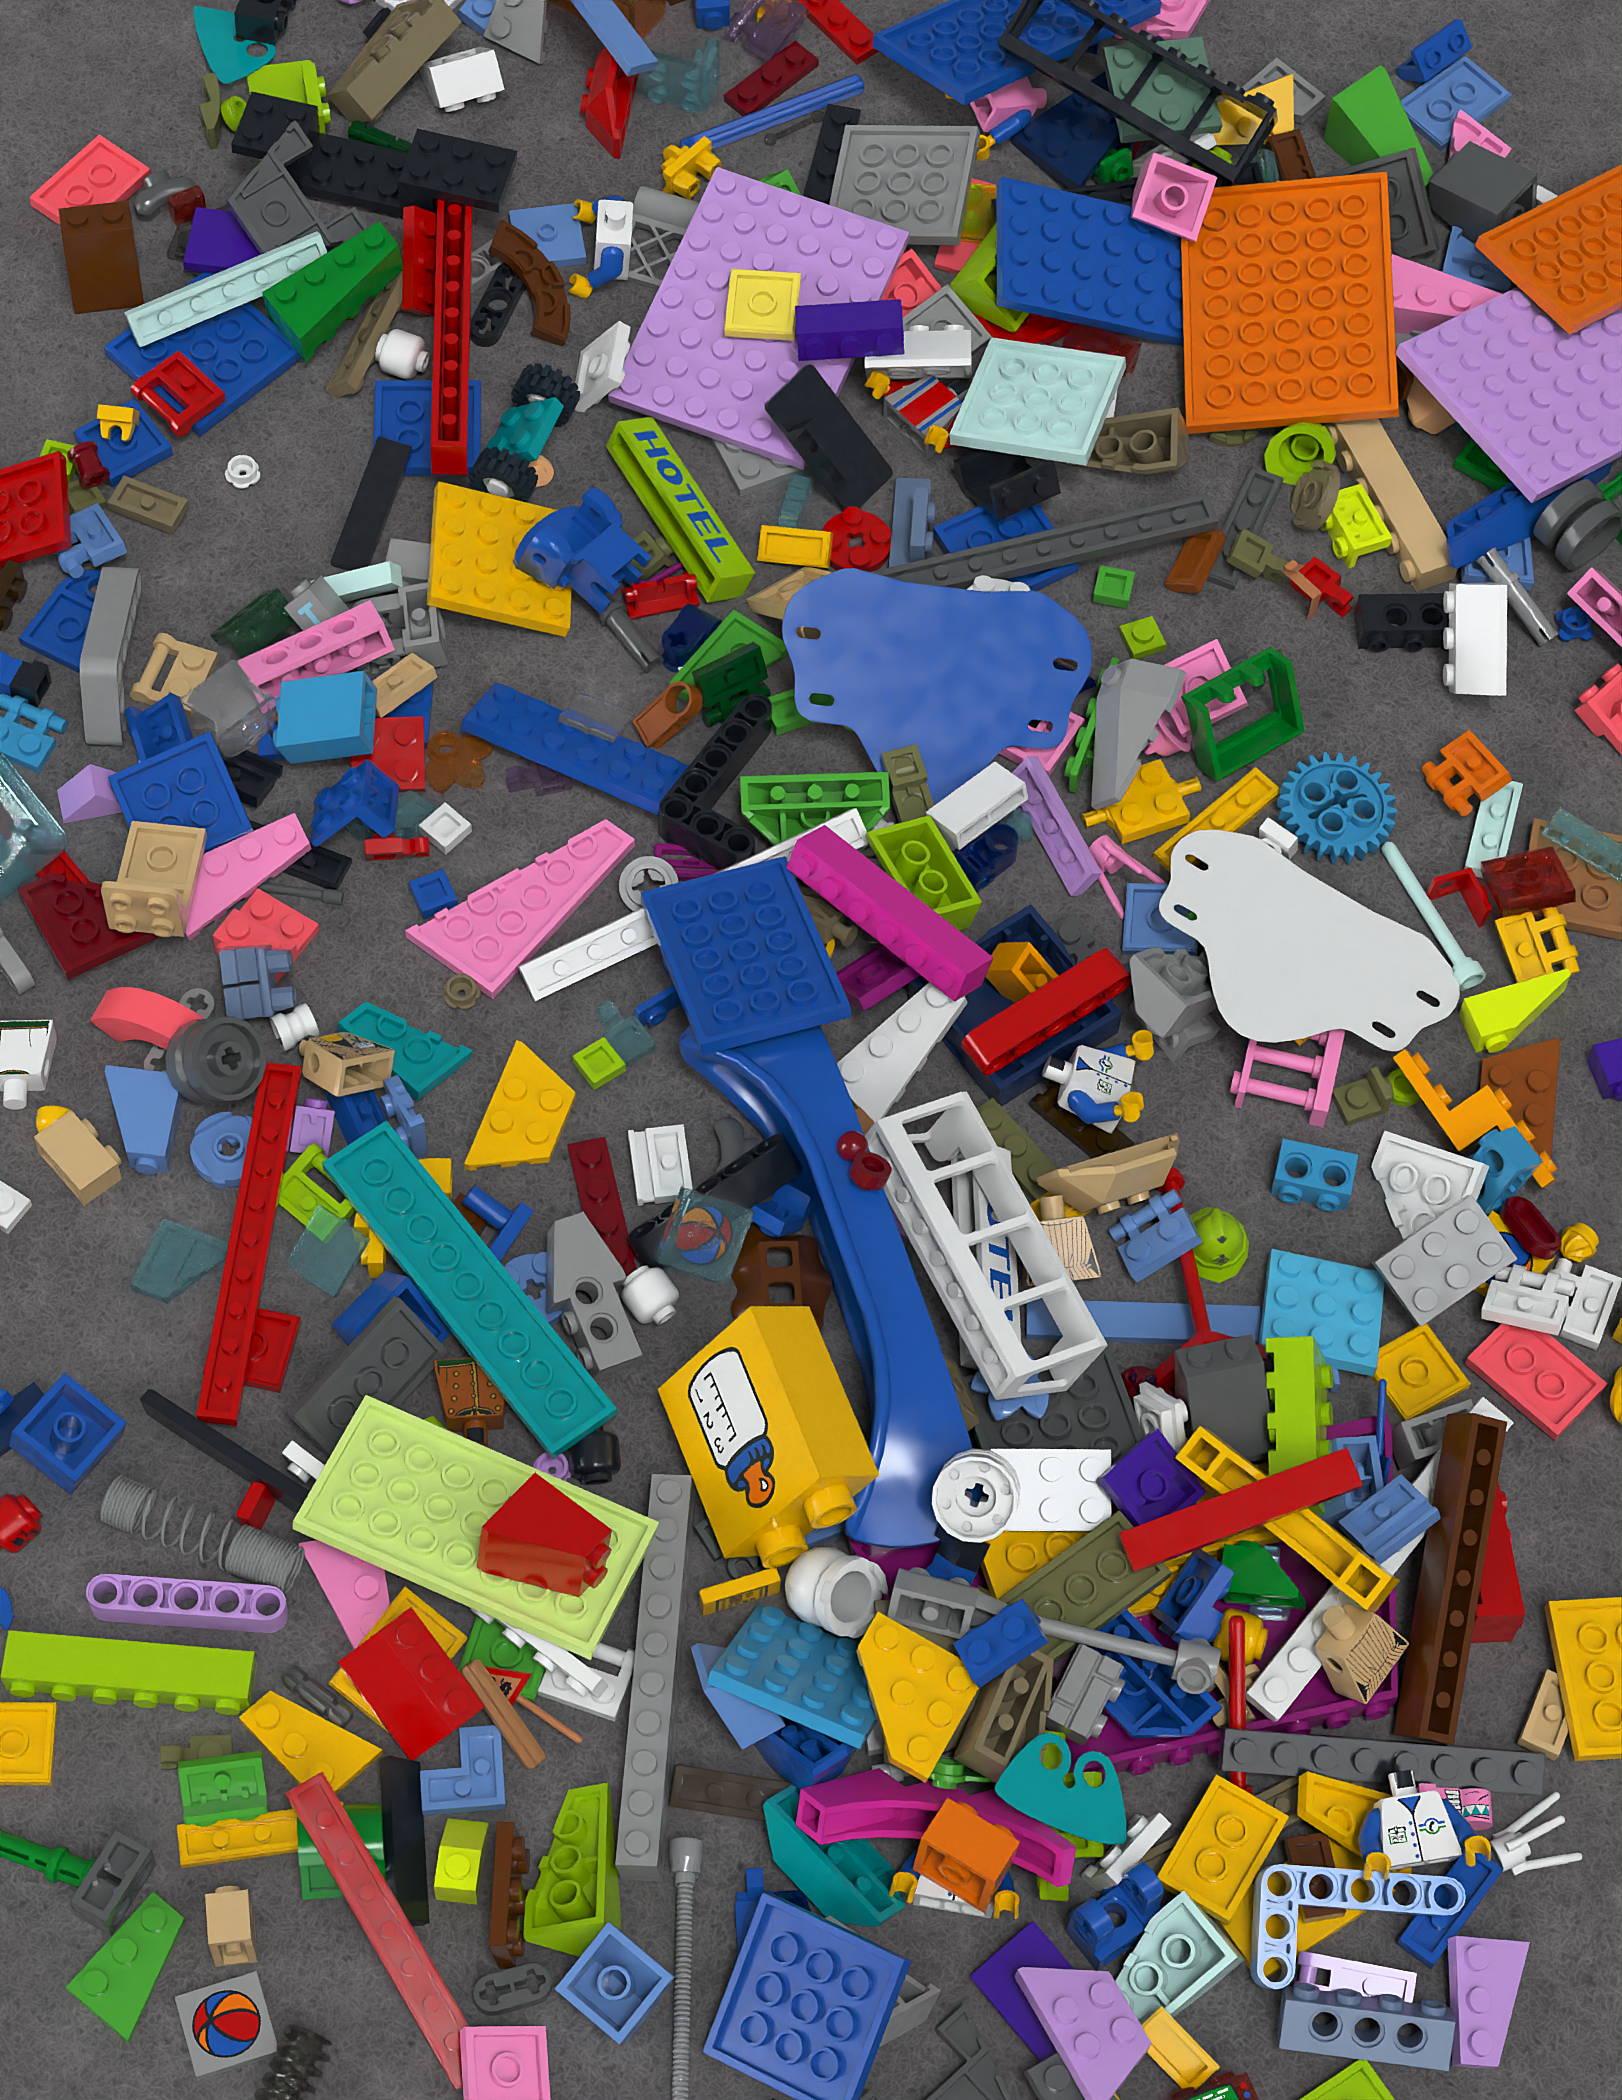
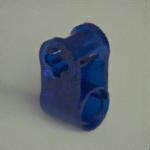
M690 603L686 604L676 620L662 635L664 667L671 672L678 673L722 623V620Z
M1002 823L990 827L989 830L971 844L961 848L954 855L976 893H979L991 884L998 875L1016 861L1019 839L1018 833L1010 825ZM1002 844L1009 848L1000 850L994 846Z

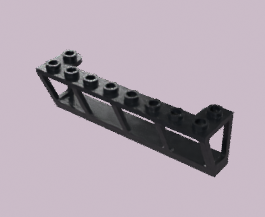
M1022 0L998 41L1000 50L1232 186L1237 184L1278 122L1277 109L1273 106L1275 102L1266 95L1257 92L1255 96L1249 94L1244 96L1246 91L1239 85L1228 81L1226 85L1215 79L1217 74L1210 68L1199 64L1197 68L1186 62L1187 56L1173 47H1169L1168 51L1156 44L1158 39L1142 29L1139 33H1136L1127 27L1129 22L1113 12H1111L1110 16H1107L1098 10L1100 5L1093 0H1059L1094 21V24L1067 63L1062 65L1019 40L1020 35L1045 1ZM1103 28L1112 31L1152 55L1151 60L1124 99L1114 96L1073 71ZM1161 62L1170 65L1211 90L1181 134L1131 106ZM1220 96L1262 119L1261 124L1235 166L1190 140L1214 102Z

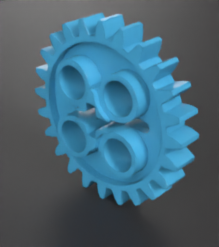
M1323 752L1320 762L1311 755L1306 765L1298 762L1294 772L1289 771L1287 773L1285 781L1279 790L1280 796L1276 806L1281 808L1278 820L1287 821L1284 828L1289 832H1295V836L1298 837V843L1301 841L1305 843L1303 853L1306 854L1312 849L1317 850L1316 856L1319 861L1323 858L1324 854H1330L1332 864L1336 863L1338 856H1343L1345 862L1350 864L1354 854L1363 861L1368 851L1372 854L1377 853L1380 844L1383 845L1387 841L1394 828L1395 822L1393 820L1397 814V809L1392 806L1396 797L1386 795L1391 786L1390 783L1379 784L1378 781L1382 773L1369 774L1370 763H1365L1361 768L1356 766V756H1353L1348 763L1344 762L1343 755L1340 752L1335 761H1331L1327 752ZM1339 785H1344V786L1348 787L1349 789H1344V788L1340 787ZM1307 797H1313V798L1316 799L1317 801H1312V800L1308 799ZM1356 814H1361L1367 819H1361ZM1324 826L1331 827L1335 831H1329Z

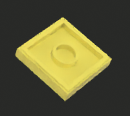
M731 269L724 328L725 336L795 341V306H799L801 273Z

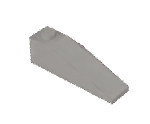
M1128 659L1119 664L1111 665L1104 671L1096 703L1091 806L1094 809L1099 810L1122 800L1142 764L1141 760L1138 759L1139 754L1149 742L1154 743L1159 734L1155 726L1162 713H1171L1176 704L1186 675L1182 669Z

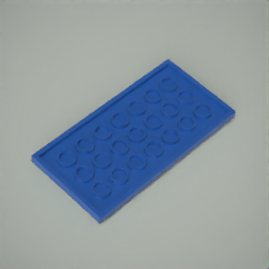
M949 0L873 35L872 47L963 105L1036 72L1033 68L1000 50L998 46L999 39L1022 0ZM1045 0L1020 35L1019 40L1058 62L1074 53L1094 24V21L1059 0ZM1093 0L1100 5L1098 8L1100 12L1107 16H1110L1111 12L1127 20L1129 22L1128 28L1142 23L1161 12L1160 0ZM1106 28L1101 29L1090 46L1115 35V33Z

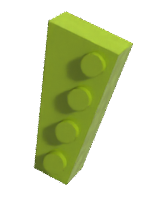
M1314 1336L1266 1338V1353H1270L1274 1361V1372H1266L1267 1389L1270 1393L1271 1404L1275 1406V1411L1267 1413L1270 1442L1276 1444V1449L1268 1451L1269 1476L1333 1453L1331 1440H1326L1327 1426L1333 1425V1407L1331 1402H1327V1388H1333L1334 1372L1332 1364L1326 1363ZM1325 1502L1309 1508L1318 1516H1325Z

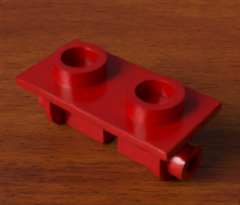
M687 571L679 576L664 578L658 583L656 580L636 585L633 582L630 583V587L621 589L631 620L700 605L695 589L697 588L695 574L688 575Z

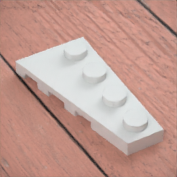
M929 982L837 1063L851 1101L857 1107L860 1106L874 1122L885 1118L892 1105L900 1100L916 1071L921 1070L935 1044L943 1039L967 1005L966 998L962 997L954 1002Z

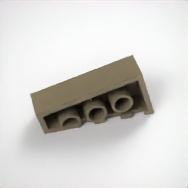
M409 0L397 4L327 94V97L350 123L356 120L362 123L374 122L382 115L385 105L397 95L407 81L462 21L444 0Z

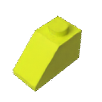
M447 1818L439 1847L434 1881L436 1900L477 1905L489 1823Z

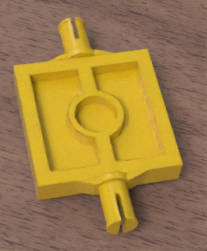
M1161 759L1140 766L1120 802L1099 810L1082 813L1081 821L1084 823L1085 829L1106 822L1115 831L1121 844H1125L1189 823L1190 812L1182 797L1200 792L1201 784L1198 781V777L1180 783L1175 782L1168 774Z

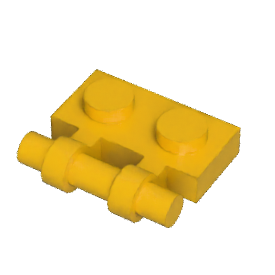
M1549 902L1541 906L1545 919L1535 922L1531 908L1497 919L1494 922L1516 983L1553 973L1552 966L1561 963L1563 969L1568 968L1571 975L1580 972L1576 960L1579 956L1575 945H1571L1564 928L1567 926L1563 914H1559L1555 902ZM1541 934H1551L1556 950L1547 953Z

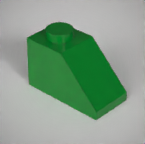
M1247 1540L1238 1541L1237 1545L1224 1544L1222 1564L1235 1572L1231 1578V1586L1223 1597L1226 1603L1306 1609V1600L1299 1589L1267 1550L1261 1547V1544Z

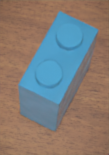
M364 671L281 682L280 697L276 699L278 727L273 733L276 750L280 751L290 764L372 754L377 687Z

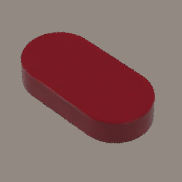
M1519 1196L1507 1198L1499 1210L1500 1218L1530 1254L1544 1260L1554 1258L1562 1245L1557 1232L1529 1200Z

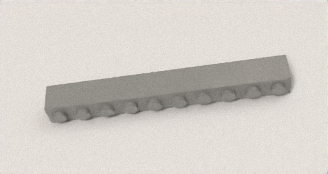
M652 1474L648 1518L658 1521L659 1526L644 1556L615 1862L621 1879L663 1882L694 1533L693 1526L697 1499L692 1475Z

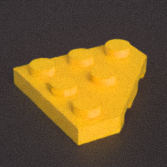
M877 1612L856 1650L860 1665L863 1666L869 1686V1696L877 1722L880 1723L889 1762L926 1783L979 1687L971 1679L961 1658L882 1613Z

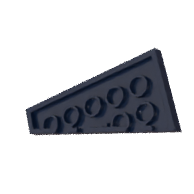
M1159 35L1156 36L1158 41H1166ZM1105 72L1091 80L1092 83L1110 93ZM1072 93L1032 120L1030 124L1011 137V144L1022 154L1069 188L1086 186L1085 183L1090 176H1095L1094 173L1100 167V162L1112 148H1116L1121 142L1116 118L1075 93Z

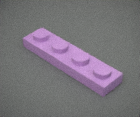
M1027 756L1012 772V774L1026 784L1028 800L1022 803L1021 807L1070 896L1081 895L1103 873L1039 758Z

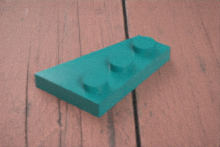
M366 1001L338 1022V1032H348L394 1049L391 1077L398 1075L406 1091L417 1101L456 1072L473 1054V1050L463 1045H460L459 1048L442 1041L441 1035L430 1030L427 1034L407 1025L405 1019Z

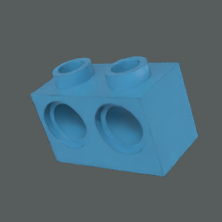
M1515 1126L1501 1132L1497 1129L1490 1131L1479 1141L1481 1147L1478 1151L1468 1157L1489 1166L1477 1198V1203L1486 1215L1492 1211L1500 1210L1505 1200L1515 1196L1543 1162Z
M1283 1138L1270 1194L1277 1195L1279 1199L1287 1203L1295 1204L1301 1201L1314 1203L1319 1209L1328 1212H1335L1339 1209L1346 1210L1352 1192L1358 1155ZM1296 1171L1300 1173L1302 1177L1294 1178L1288 1175L1287 1172ZM1325 1180H1336L1340 1186H1331Z

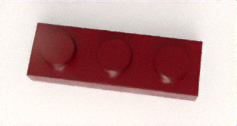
M795 40L724 94V102L741 116L761 110L819 66V59Z

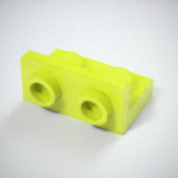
M1362 484L1339 490L1332 513L1320 527L1322 531L1327 530L1332 539V548L1336 557L1342 558L1348 569L1355 567L1358 556L1390 547L1393 539Z

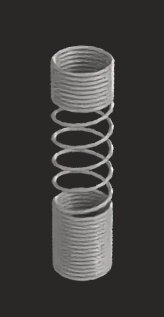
M123 1475L117 1476L109 1486L100 1510V1521L102 1524L105 1523L113 1528L116 1527V1529L123 1530L131 1535L138 1533L141 1529L142 1537L145 1541L152 1540L160 1533L161 1544L164 1548L172 1547L180 1538L179 1546L183 1556L192 1554L199 1546V1558L203 1564L210 1562L218 1554V1565L222 1571H226L234 1576L237 1575L241 1579L244 1578L245 1581L248 1580L259 1585L277 1587L283 1594L288 1593L292 1588L294 1579L300 1572L305 1553L303 1546L300 1547L299 1544H292L288 1540L285 1541L281 1537L278 1538L277 1535H270L266 1531H259L258 1528L255 1529V1527L245 1524L240 1527L234 1536L226 1556L225 1567H223L221 1562L223 1546L233 1528V1518L228 1521L224 1529L218 1550L210 1558L204 1560L202 1556L204 1537L207 1535L214 1520V1511L209 1513L205 1521L199 1542L189 1552H185L183 1549L184 1533L194 1515L195 1503L190 1505L186 1513L180 1535L173 1542L166 1545L164 1543L165 1525L176 1505V1496H173L167 1505L161 1527L152 1536L147 1537L145 1535V1521L156 1500L157 1488L153 1489L152 1486L149 1487L145 1483L142 1484ZM141 1512L140 1518L136 1522V1518ZM290 1571H291L290 1577H289V1579L286 1581V1578H287L288 1574H289ZM294 1572H295L294 1578H293V1580L290 1582V1578L292 1577V1575H293Z

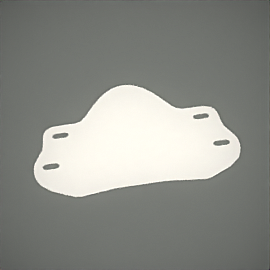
M1199 830L1183 837L1173 849L1171 854V880L1159 903L1160 914L1166 922L1198 940L1205 948L1211 986L1218 1010L1227 1024L1241 1036L1260 1042L1277 1043L1302 1039L1329 1030L1344 1029L1352 1031L1382 1050L1393 1052L1404 1049L1422 1028L1447 1018L1455 1009L1460 996L1459 983L1453 976L1454 971L1427 937L1371 911L1303 871L1261 839L1251 835L1222 830ZM1193 855L1208 865V869L1201 870L1186 861L1185 856ZM1177 904L1184 906L1197 915V919L1192 921L1185 918L1174 910V906ZM1424 991L1436 998L1440 1005L1438 1007L1431 1006L1419 999L1416 993ZM1380 1022L1392 1029L1396 1034L1395 1037L1389 1038L1376 1031L1372 1027V1023Z

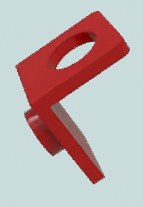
M1471 867L1432 879L1426 892L1430 900L1460 891L1477 926H1484L1492 908L1488 901L1486 888L1479 884ZM1450 881H1454V882H1453L1451 885H1449L1448 887H1445V888H1443V889H1438V888L1441 887L1443 884H1445V883H1447V882H1450Z

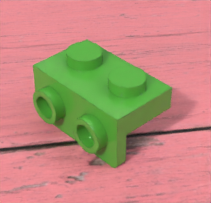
M261 1750L178 1762L185 1825L195 1824L196 1826L204 1827L213 1825L219 1820L233 1818L248 1821L257 1818L261 1814L268 1813V1798Z

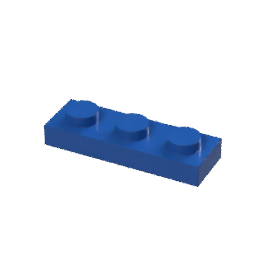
M1464 1851L1445 1876L1456 1879L1465 1890L1466 1899L1461 1910L1453 1915L1445 1916L1417 1915L1397 1942L1400 1947L1430 1969L1433 1968L1448 1947V1938L1457 1935L1503 1871L1501 1866L1491 1859L1487 1861L1486 1857L1481 1853H1474L1476 1865L1470 1867L1466 1864ZM1439 1885L1434 1892V1900L1439 1907L1444 1909L1451 1902V1893L1448 1888Z

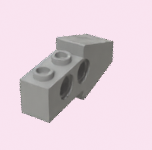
M580 1212L554 1221L547 1232L546 1311L549 1314L561 1309L563 1310L561 1314L562 1324L568 1335L573 1334L578 1347L576 1349V1357L595 1380L635 1365L641 1358L642 1352L616 1292L627 1279L626 1274L585 1213ZM582 1290L587 1292L592 1298V1304L581 1303L577 1299L575 1291ZM598 1326L606 1332L607 1340L596 1339L591 1334L590 1327Z

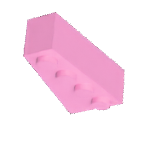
M1392 254L1395 333L1410 334L1411 330L1426 332L1501 295L1499 292Z

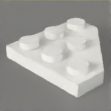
M1384 1131L1371 1168L1376 1180L1380 1181L1387 1198L1385 1202L1394 1225L1399 1228L1404 1240L1466 1195L1472 1194L1477 1201L1489 1166Z

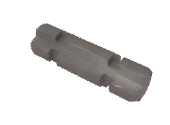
M299 1666L291 1667L282 1679L284 1686L294 1694L298 1692L299 1698L321 1716L325 1717L327 1715L329 1722L345 1728L354 1716L353 1710L343 1701L338 1703L337 1697L314 1678L308 1679V1674Z

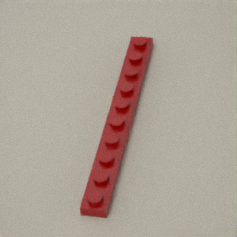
M266 1062L267 1065L263 1079L258 1086L196 1414L197 1418L205 1423L238 1426L302 1078L301 1066Z

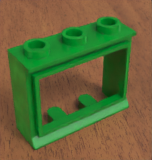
M1271 646L1181 696L1187 709L1197 758L1195 766L1215 781L1229 776L1232 772L1259 759L1262 755L1305 732L1292 661ZM1267 670L1274 711L1215 744L1209 709L1205 704L1215 698L1222 703L1234 701L1233 688L1244 682L1252 686H1261L1265 682L1263 672Z

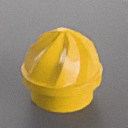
M1575 1223L1573 1226H1568L1562 1231L1560 1238L1562 1245L1559 1250L1564 1258L1571 1262L1576 1261L1580 1263L1590 1259L1596 1253L1599 1239L1589 1226L1583 1223Z

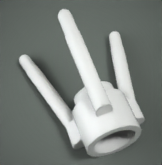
M1554 1792L1506 1829L1492 1835L1493 1840L1489 1841L1491 1856L1495 1863L1503 1868L1502 1872L1510 1869L1513 1876H1516L1526 1870L1566 1864L1582 1859V1854L1577 1852L1529 1861L1525 1860V1857L1531 1855L1528 1842L1563 1824L1565 1817L1560 1815L1524 1834L1516 1832L1560 1798L1558 1792Z

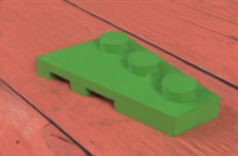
M733 609L672 678L669 685L681 681L695 686L692 671L751 642L761 647L766 669L786 658L789 654L783 640ZM684 689L679 693L678 697L688 703L689 694L687 689Z
M152 1892L66 1986L67 1991L128 2044H130L139 2019L147 2007L161 1971L165 1967L185 1924L184 1917L156 1893Z

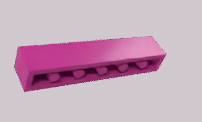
M823 825L797 840L786 868L955 1002L982 985L993 957L830 828Z

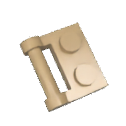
M158 633L153 642L155 649L140 681L134 683L129 695L133 700L154 705L169 693H173L181 698L185 714L192 717L219 659L218 652L177 641L166 633ZM168 654L177 656L161 692L153 690L154 683Z

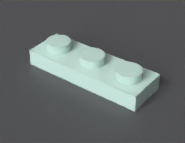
M1511 781L1483 802L1480 800L1464 869L1471 867L1476 877L1495 882L1500 881L1523 787L1522 783Z

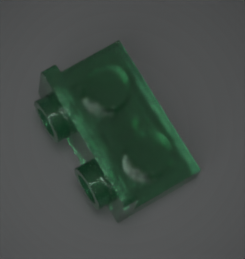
M279 588L262 592L210 634V636L219 646L231 644L241 658L259 651L294 622V619L284 609L289 602Z

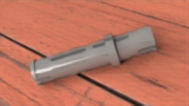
M1496 547L1486 553L1494 563V566L1486 555L1481 556L1476 562L1481 565L1493 583L1507 585L1508 604L1538 643V646L1542 647L1549 642L1541 632V629L1549 640L1556 637L1559 633L1555 631L1518 581L1521 578L1518 573H1512L1497 552Z

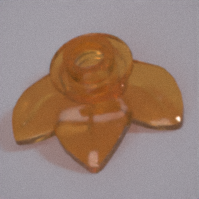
M450 731L436 733L427 744V754L430 761L426 767V775L430 785L439 793L446 792L454 783L468 789L483 787L485 773L480 761L488 757L493 752V749L484 739L474 735L459 738ZM442 747L452 749V751L447 753L439 752Z

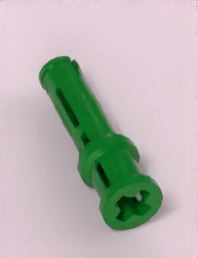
M0 1830V1857L44 1873V1877L48 1882L53 1884L60 1881L79 1888L97 1859L88 1860L70 1853L68 1847L57 1846L52 1849Z

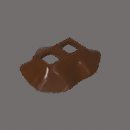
M759 1226L749 1229L740 1245L734 1251L729 1263V1271L737 1288V1294L731 1306L735 1320L750 1306H809L820 1331L824 1325L823 1315L832 1288V1279L820 1261L817 1241L813 1237L806 1235L772 1237L763 1233ZM771 1249H789L792 1252L793 1264L790 1267L771 1268L767 1265L766 1253ZM773 1284H791L794 1287V1301L788 1303L771 1302L769 1300V1286Z

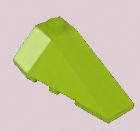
M608 1782L568 1790L552 1830L555 1835L548 1855L542 1856L538 1866L541 1871L534 1889H529L525 1900L523 1937L526 1942L580 1957L609 1921L619 1930L621 1929L611 1789Z

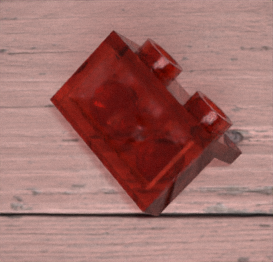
M1075 323L1064 339L1062 348L1125 357L1126 369L1123 377H1125L1128 372H1134L1142 344L1104 329Z

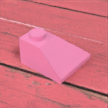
M1153 152L1143 162L1133 192L1131 218L1195 242L1217 177Z

